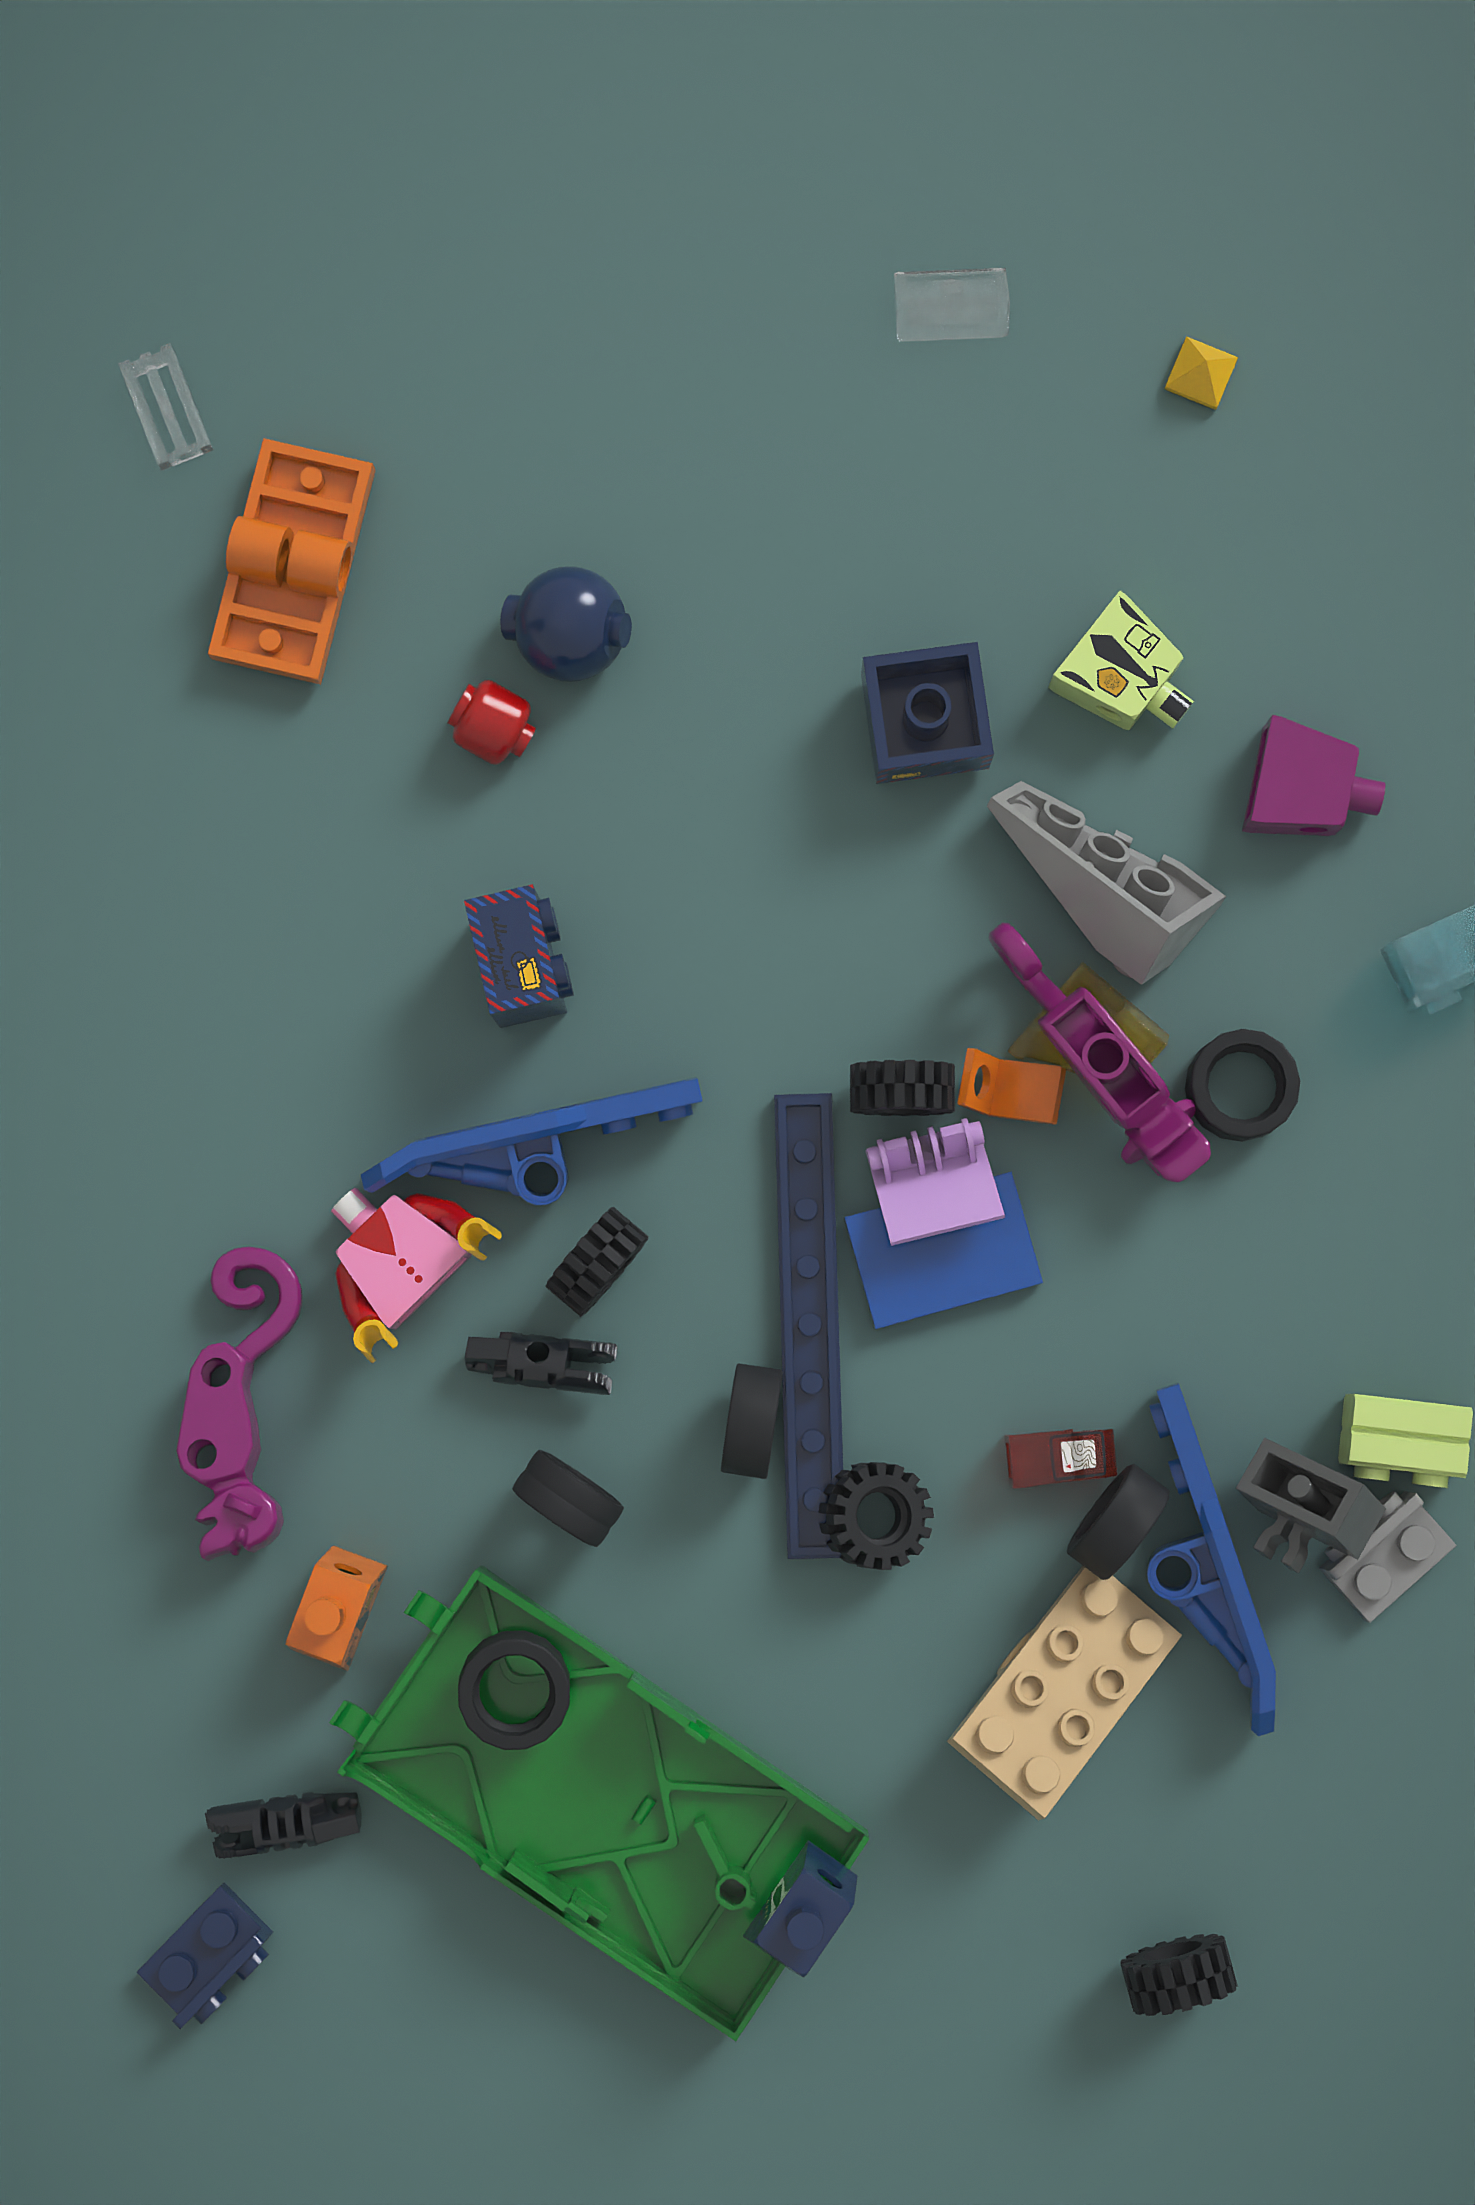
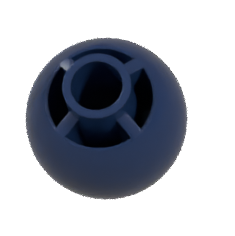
M574 566L548 570L534 578L525 587L522 595L510 594L504 601L500 619L503 637L506 640L517 641L520 653L536 671L549 678L568 682L589 679L604 671L616 659L621 648H625L628 645L632 631L631 617L628 613H625L622 600L613 586L597 573Z

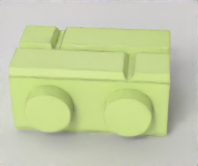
M1345 1394L1338 1455L1339 1463L1355 1465L1354 1477L1389 1481L1391 1469L1413 1472L1412 1484L1448 1488L1449 1476L1466 1478L1468 1472L1469 1440L1471 1439L1473 1418L1472 1408L1360 1394Z

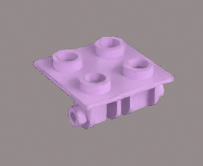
M967 1118L961 1119V1123L942 1127L940 1132L935 1133L933 1126L927 1127L928 1135L918 1137L915 1130L910 1132L911 1139L907 1140L906 1136L885 1142L882 1139L876 1140L877 1146L866 1148V1155L891 1246L1005 1218L984 1148L985 1140L980 1121L968 1123Z

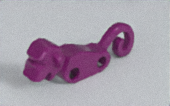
M1002 922L989 932V941L1000 958L1028 993L1047 1012L1038 1020V1025L1114 1123L1125 1129L1124 1134L1128 1142L1121 1153V1158L1125 1163L1133 1164L1143 1159L1158 1176L1171 1182L1184 1181L1204 1165L1211 1156L1210 1142L1194 1126V1122L1191 1120L1196 1113L1193 1100L1183 1099L1175 1103L1170 1099V1092L1166 1083L1096 998L1084 987H1079L1066 997L1042 972L1043 965L1037 955L1009 923Z
M242 1247L223 1254L216 1261L212 1269L210 1280L212 1291L218 1300L230 1308L236 1310L257 1308L265 1302L266 1295L264 1290L258 1285L237 1288L234 1282L237 1273L249 1269L260 1270L271 1275L278 1284L279 1302L275 1311L266 1322L249 1334L238 1346L234 1347L226 1342L211 1344L202 1349L190 1369L176 1452L181 1469L200 1484L213 1490L215 1494L212 1501L201 1509L195 1517L196 1521L206 1526L216 1523V1526L202 1537L199 1544L201 1558L207 1561L229 1553L238 1556L242 1547L249 1552L256 1553L258 1550L271 1544L279 1536L284 1523L282 1507L271 1495L253 1483V1472L261 1452L250 1385L255 1361L278 1344L291 1331L298 1320L302 1307V1288L300 1280L292 1267L277 1254L262 1248ZM229 1365L231 1370L229 1380L222 1386L213 1387L211 1383L213 1372L220 1366ZM214 1445L217 1451L214 1463L207 1468L200 1469L197 1462L199 1452L206 1446Z

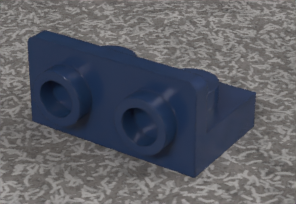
M224 1882L154 1953L137 1973L178 2014L172 2022L179 2029L192 2017L202 2024L226 2000L227 1997L219 1989L231 1976L236 1973L244 1981L269 1955L261 1945L272 1935L273 1931Z

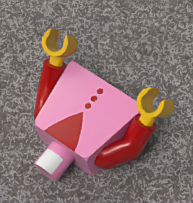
M357 1188L349 1191L337 1202L331 1212L352 1233L335 1251L341 1260L336 1269L335 1276L342 1310L354 1331V1345L371 1363L376 1361V1358L372 1355V1348L377 1341L384 1339L392 1349L396 1348L398 1341L384 1324L389 1329L396 1330L472 1255L479 1260H486L487 1256L479 1251L481 1239L491 1234L500 1240L502 1237L501 1232L485 1220L476 1218L451 1200L420 1193L410 1195L404 1200L393 1195L377 1209Z

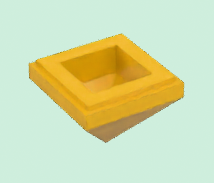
M1186 336L1164 390L1216 410L1238 357Z

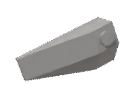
M1022 781L991 797L987 805L988 809L1096 951L1111 961L1121 974L1133 978L1141 985L1171 965L1226 898L1224 894L1181 862L1165 854L1160 862L1130 848L1133 840L1132 837L1118 830L1115 831L1114 835H1110L1085 825V817L1081 811Z

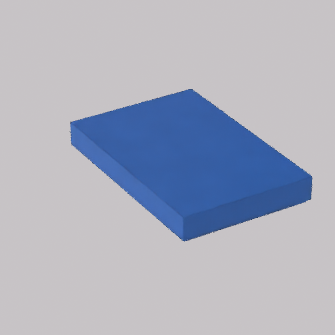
M1012 1171L993 1176L1005 1214L1003 1219L891 1246L881 1207L844 1218L875 1329L1043 1283Z

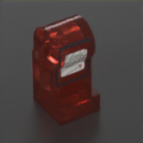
M1066 1429L1004 1434L1009 1487L1013 1489L1107 1478L1118 1475L1114 1429L1081 1431Z

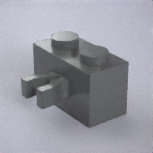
M1266 1438L1263 1439L1236 1487L1259 1512L1276 1520L1272 1526L1262 1532L1253 1548L1259 1554L1271 1560L1276 1548L1280 1544L1289 1541V1549L1281 1562L1288 1569L1298 1574L1307 1559V1545L1311 1538L1358 1560L1386 1510L1383 1504L1364 1484Z

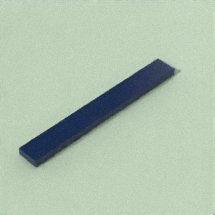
M832 1093L774 1095L787 1559L840 1558L842 1554L831 1551L826 1544L831 1540L830 1535L822 1534L819 1523L826 1522V1514L819 1513L820 1503H828L830 1497L823 1492L828 1484L836 1485L838 1480L835 1475L843 1470Z

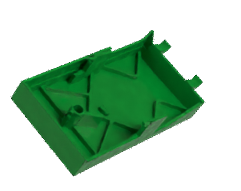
M484 1566L475 1569L450 1608L429 1594L418 1590L403 1613L420 1621L431 1631L373 1716L356 1704L344 1700L329 1723L343 1729L356 1739L352 1746L355 1749L337 1773L343 1777H351L383 1796L468 1854L485 1873L716 2029L737 2041L785 1968L784 1965L745 1939L743 1934L808 1840L850 1869L869 1840L868 1830ZM525 1630L546 1638L561 1653L570 1673V1705L562 1725L546 1741L525 1750H502L482 1742L467 1727L458 1707L459 1676L468 1654L483 1639L502 1631ZM506 1656L494 1661L484 1671L479 1684L480 1699L485 1710L493 1718L507 1724H522L535 1718L544 1709L549 1697V1681L544 1670L534 1660L523 1656ZM820 1875L826 1882L835 1887L830 1880Z

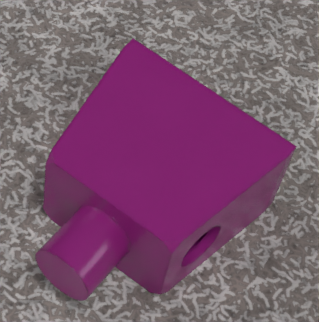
M1272 715L1262 729L1242 831L1266 834L1336 835L1344 827L1348 810L1378 816L1383 804L1386 784L1385 782L1355 776L1359 757V748L1355 745L1281 716Z

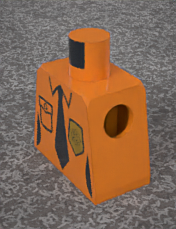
M332 1546L315 1564L285 1645L295 1652L348 1671L388 1566L337 1546ZM339 1569L347 1570L356 1575L345 1573L343 1571H340Z

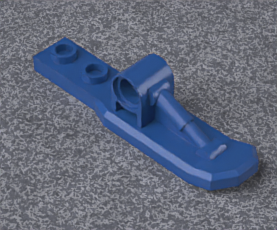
M695 1077L417 1139L362 1173L363 1188L365 1191L373 1193L408 1172L414 1177L428 1175L461 1181L463 1185L510 1192L515 1196H521L526 1202L531 1204L548 1205L555 1202L563 1194L568 1182V1169L560 1133L601 1124L603 1135L637 1127L635 1116L653 1112L658 1113L659 1122L693 1115L691 1104L703 1101L698 1078ZM536 1162L550 1164L558 1174L557 1186L548 1193L534 1192L528 1187L525 1176L530 1165Z
M1176 1383L1157 1389L1156 1392L1160 1402L1151 1404L1149 1407L1160 1439L1172 1436L1179 1458L1168 1461L1179 1495L1187 1492L1191 1493L1204 1532L1158 1547L1149 1558L1147 1566L1148 1582L1156 1594L1161 1598L1170 1600L1174 1606H1177L1205 1640L1211 1646L1214 1645L1238 1672L1241 1683L1250 1688V1726L1257 1736L1274 1732L1276 1670L1180 1385ZM1177 1556L1188 1562L1191 1574L1186 1583L1181 1586L1171 1587L1160 1581L1156 1570L1158 1564L1166 1557Z

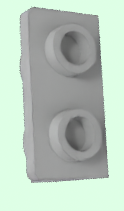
M1392 1491L1379 1500L1386 1510L1358 1560L1330 1546L1324 1552L1329 1559L1319 1569L1368 1623H1371L1457 1546L1423 1508L1424 1501L1417 1493L1404 1491L1399 1496L1395 1491Z

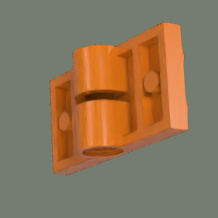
M263 438L243 516H238L234 521L228 539L226 551L228 576L208 650V655L212 660L321 685L376 471L373 463Z

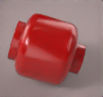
M484 680L477 687L468 684L447 721L448 724L454 727L453 740L458 746L493 765L502 763L509 753L520 758L536 730V727L527 723L531 713L529 702L492 680Z

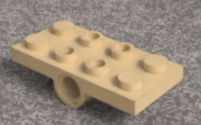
M1082 1566L1036 1627L1028 1632L1008 1654L996 1673L998 1676L947 1742L1038 1821L1045 1819L1181 1638L1182 1634L1113 1575L1109 1579L1101 1580Z

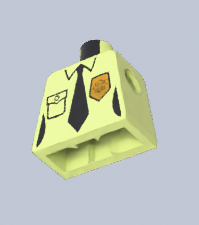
M1121 590L1053 674L1048 687L1054 693L1125 730H1130L1146 709L1173 729L1194 702L1168 682L1183 660L1182 654Z

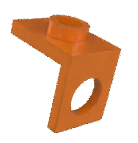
M967 1048L957 1104L989 1117L1055 1125L1058 1120L1066 1069L1056 1065L998 1059L978 1049ZM979 1067H981L983 1075L982 1087L976 1096L974 1089L975 1076Z

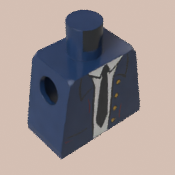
M808 1840L745 1931L743 1937L786 1968L804 1978L851 1911L855 1902L857 1874ZM820 1875L830 1880L835 1887L826 1882Z

